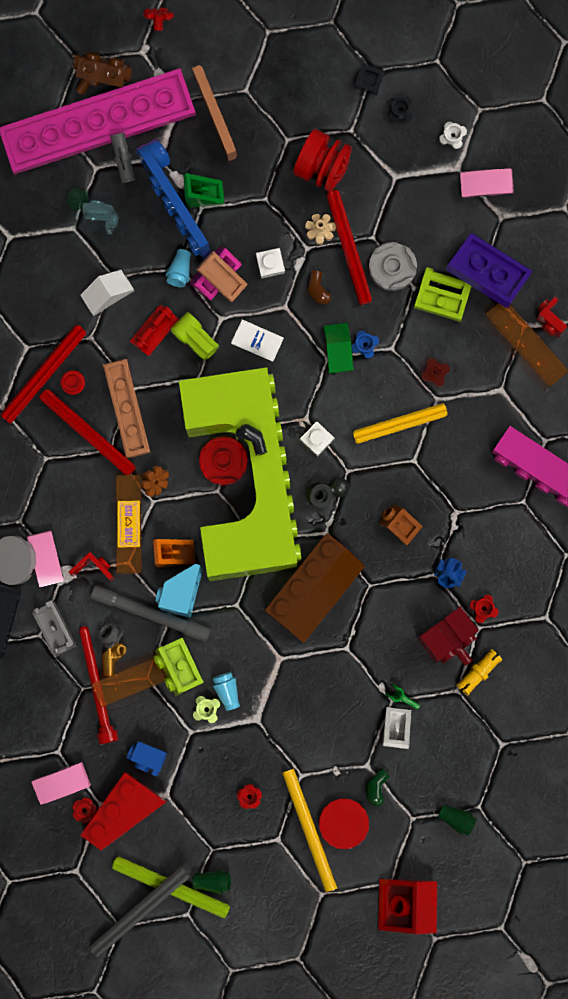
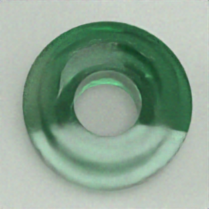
M78 187L72 189L66 199L69 208L73 211L83 209L88 203V191Z

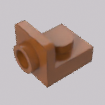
M397 505L387 508L379 521L382 527L387 528L405 545H408L423 527L404 508Z

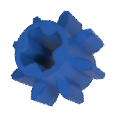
M448 558L445 561L441 559L438 566H436L434 576L438 577V583L445 588H453L455 585L460 587L467 571L462 569V562L455 558Z

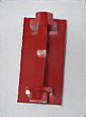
M160 304L130 342L147 356H150L179 318L172 314L173 312L168 307H163Z

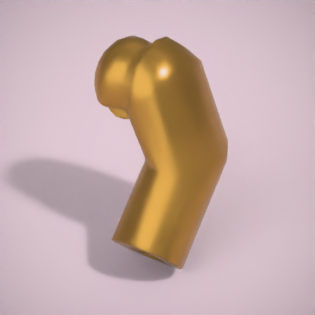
M118 642L112 648L103 652V676H115V663L127 651L123 643Z

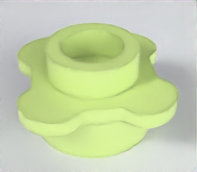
M204 696L198 697L193 717L198 721L204 719L208 720L209 723L216 722L217 708L220 707V702L217 699H205ZM205 707L209 708L208 712L204 711Z

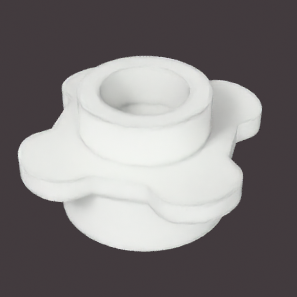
M447 122L444 125V133L440 136L439 140L442 144H450L453 148L459 149L462 146V138L466 135L467 130L464 126Z

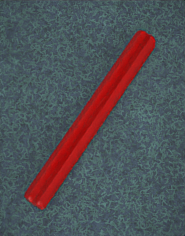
M333 190L327 193L328 203L359 304L365 305L372 301V297L338 190Z
M75 325L3 410L1 417L5 421L12 423L84 338L86 331L81 326Z
M46 389L39 398L44 404L126 476L134 472L136 467L49 389Z

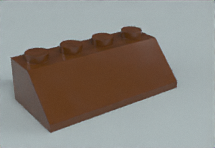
M326 533L265 609V613L302 643H305L364 569L365 565L346 547Z

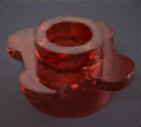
M429 359L427 361L428 367L422 373V379L438 387L443 386L445 383L444 377L450 371L449 365L437 363L435 359Z

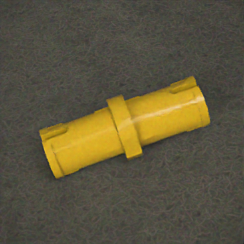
M490 649L477 664L471 667L469 673L457 683L459 689H463L467 685L462 691L467 696L482 680L485 681L488 678V674L502 661L499 655L495 656L497 653L494 650Z

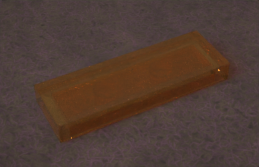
M154 659L95 682L92 684V687L102 708L163 683L164 678L167 677L163 669L159 670Z

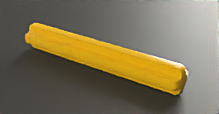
M441 403L354 430L353 437L355 442L359 444L446 417L447 409Z

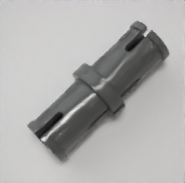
M125 132L111 135L110 138L115 154L113 160L117 162L121 183L136 180L131 163V158L133 157L132 153L129 154Z

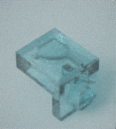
M97 200L83 203L82 212L85 219L106 220L105 229L107 234H113V227L117 228L118 213H115L113 206Z

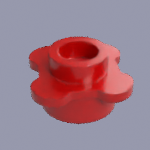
M486 594L482 599L478 601L472 600L470 603V608L474 610L476 614L475 620L478 623H483L485 619L490 617L495 618L499 613L492 602L493 597ZM483 606L486 607V611L482 610Z

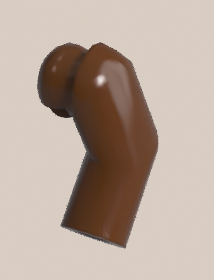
M312 270L308 294L316 303L327 305L331 301V294L326 292L321 286L323 273Z

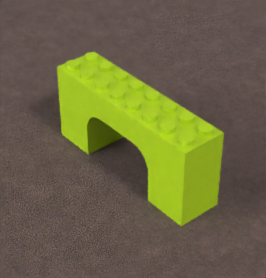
M267 368L179 381L185 427L189 438L223 432L236 434L238 427H241L242 424H249L262 432L268 452L264 455L256 456L252 442L244 440L250 450L256 490V504L252 512L246 518L237 522L200 527L209 581L297 568V562L301 561L300 545H294L293 539L298 537L296 520L290 519V513H294L292 495L287 496L286 489H290L288 471H283L282 465H287L285 448L284 446L279 447V441H283L281 422L276 423L275 418L279 417L277 398L272 399L271 395L276 393L273 374L268 375Z

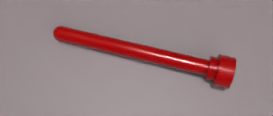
M82 626L79 629L100 723L99 734H97L99 745L107 744L119 739L117 730L110 726L88 627Z

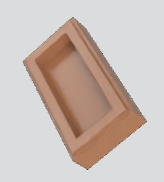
M211 251L196 268L229 302H233L248 285L214 251Z

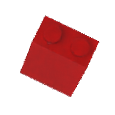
M379 879L378 930L409 934L437 933V881Z

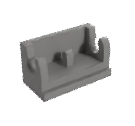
M51 600L45 603V606L33 610L32 614L54 657L77 646L54 601Z

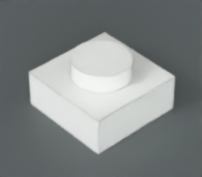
M280 248L256 253L261 279L285 273Z
M318 422L300 438V441L317 457L334 440V437Z

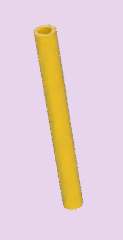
M291 769L283 772L284 780L325 892L335 890L337 885L295 770Z

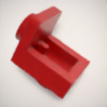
M554 297L551 301L546 299L537 309L540 312L537 320L543 325L542 328L550 336L555 335L559 338L566 330L567 325L551 312L559 300Z

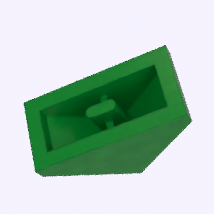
M188 173L183 174L187 208L224 204L222 180Z
M348 323L325 325L324 334L329 374L353 371L352 346Z

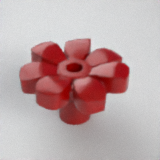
M161 7L159 11L158 9H145L143 16L154 21V30L161 31L163 30V21L174 18V13L168 11L167 8Z

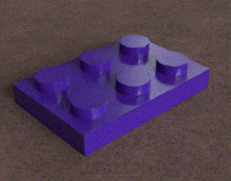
M472 233L446 268L448 272L507 309L532 273L530 269Z

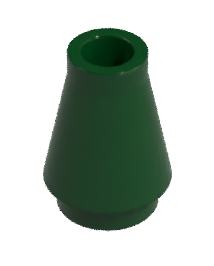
M445 804L438 816L439 819L446 822L461 836L463 834L469 836L478 819L472 816L473 813L449 807Z
M224 869L194 874L193 888L223 895L224 892H230L231 874L230 872H225Z

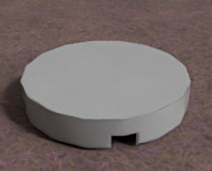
M395 242L382 244L375 249L370 258V276L375 284L384 290L397 291L404 289L411 284L416 275L417 262L415 255L405 245L403 246Z
M20 536L3 537L0 539V581L8 585L26 582L32 576L30 574L36 566V554L32 545Z

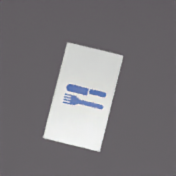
M242 320L231 344L273 362L284 338Z

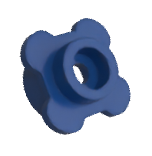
M365 331L357 332L356 342L352 344V352L355 354L361 353L366 358H372L374 356L373 350L379 344L378 337L365 333Z

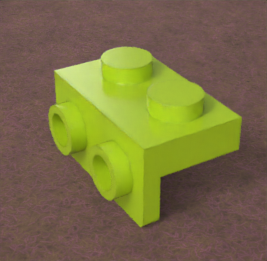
M183 638L165 646H160L154 651L156 654L153 656L158 669H163L167 677L164 678L166 687L169 692L173 691L175 696L204 683Z

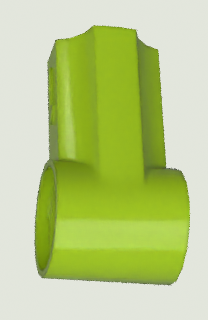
M189 312L170 328L172 333L183 344L191 347L204 361L209 359L219 348V345L202 329L201 324Z

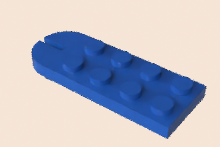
M157 139L136 148V153L149 175L148 178L157 197L162 196L163 206L170 217L172 215L175 216V225L182 236L187 235L188 246L194 256L199 255L204 260L210 253L209 243L162 170L170 164L166 149Z

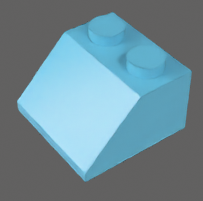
M195 564L166 581L163 588L159 587L156 602H158V607L162 611L191 618L203 572L201 566Z

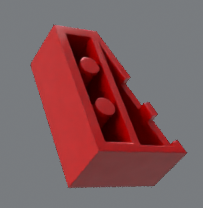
M126 772L80 836L98 849L103 850L168 801Z

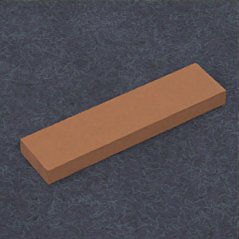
M200 65L193 67L194 79L227 160H234L237 157L235 146L203 68Z
M127 359L104 364L103 367L126 458L129 459L151 453Z

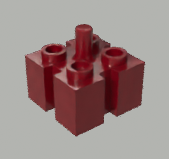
M460 606L417 640L434 663L440 660L444 664L454 655H457L464 666L472 662V659L464 648L477 639L474 634L479 630Z

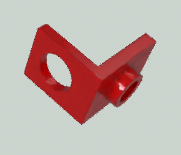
M91 552L68 572L74 577L92 561L111 582L115 579L108 571L111 566L101 556L97 559Z

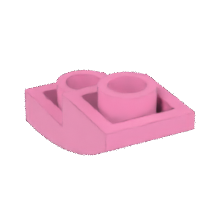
M512 169L460 173L463 198L514 193Z
M52 531L27 536L28 542L32 545L36 554L35 571L39 587L63 582Z
M82 762L31 781L40 805L91 786Z

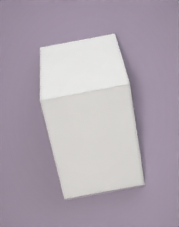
M122 270L98 276L81 294V297L94 316L132 293L134 289Z
M386 707L382 746L402 749L409 748L411 710Z

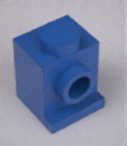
M138 741L137 745L132 744L127 759L136 762L135 768L148 772L151 768L153 769L152 775L159 776L168 753Z

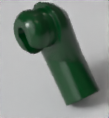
M382 768L366 784L367 800L375 807H379L384 803L381 786L390 778Z

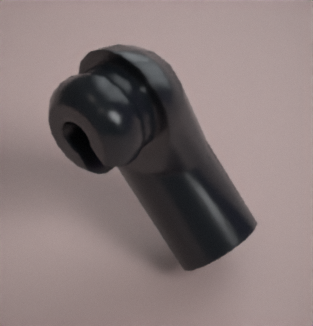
M242 424L241 427L236 429V436L239 440L246 439L252 442L256 456L268 453L263 434L260 430L249 424Z

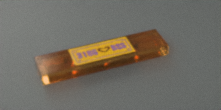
M141 475L116 476L117 574H142Z

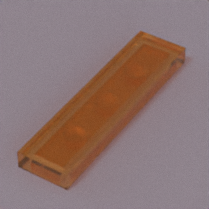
M498 303L486 313V317L549 388L568 373V369L511 305L507 309Z

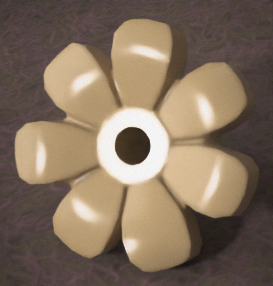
M314 214L312 216L313 222H306L305 228L310 230L307 232L308 239L312 240L316 237V244L319 245L323 244L324 238L327 241L333 239L334 235L332 232L336 230V225L333 222L329 223V215L324 214L320 218L319 214Z

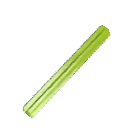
M116 857L112 865L113 870L154 888H157L167 879V877L122 857ZM183 884L170 894L222 918L227 916L230 909L228 904Z

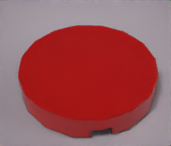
M222 436L213 438L202 448L199 464L206 479L213 484L225 486L233 484L242 478L247 469L248 459L246 450L237 440Z
M338 799L330 802L323 809L319 820V829L323 838L330 845L338 849H350L359 845L365 839L369 830V818L365 809L358 802L351 799Z

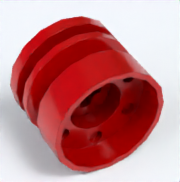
M314 129L298 156L293 175L305 181H310L316 173L318 174L316 186L321 187L327 179L325 190L332 192L342 180L348 168L353 146L345 144L341 152H339L342 141L336 140L330 148L328 147L330 135Z

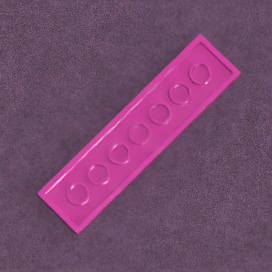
M177 69L0 127V134L14 174H18L112 143L111 135L125 132V138L195 116L196 113L181 69Z

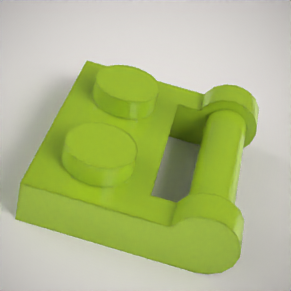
M426 267L414 308L461 322L471 285L461 279L434 272L432 268ZM434 281L461 289L462 294L459 295L429 286V283Z

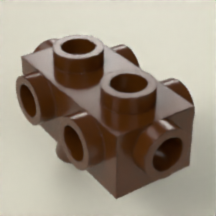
M86 52V55L82 54L81 56L76 55L73 69H76L75 77L83 78L76 91L84 95L90 84L99 86V83L123 87L126 81L130 82L133 68L129 67L128 64H124L122 59L110 57L107 60L100 58V54L94 52Z

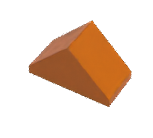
M153 540L155 565L157 568L196 564L194 540Z

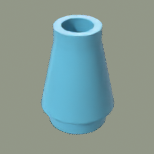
M177 250L176 256L166 273L168 284L175 287H184L189 282L191 256L189 251Z
M228 672L212 678L214 682L212 686L225 706L226 711L240 707L236 677H233L232 673Z

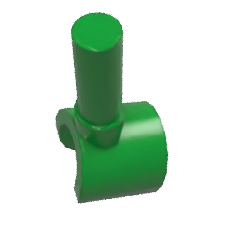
M390 684L396 689V693L394 695L385 693L388 698L394 702H405L416 710L419 709L420 704L408 698L404 694L403 689L396 684Z

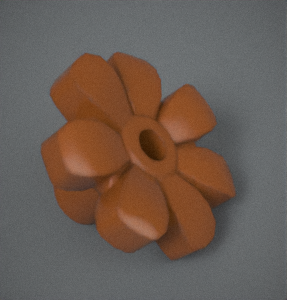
M154 466L152 471L145 472L142 475L143 481L141 483V487L146 489L145 494L150 497L160 495L162 492L161 487L166 489L168 486V481L165 479L169 477V472L164 469L162 470L159 466Z

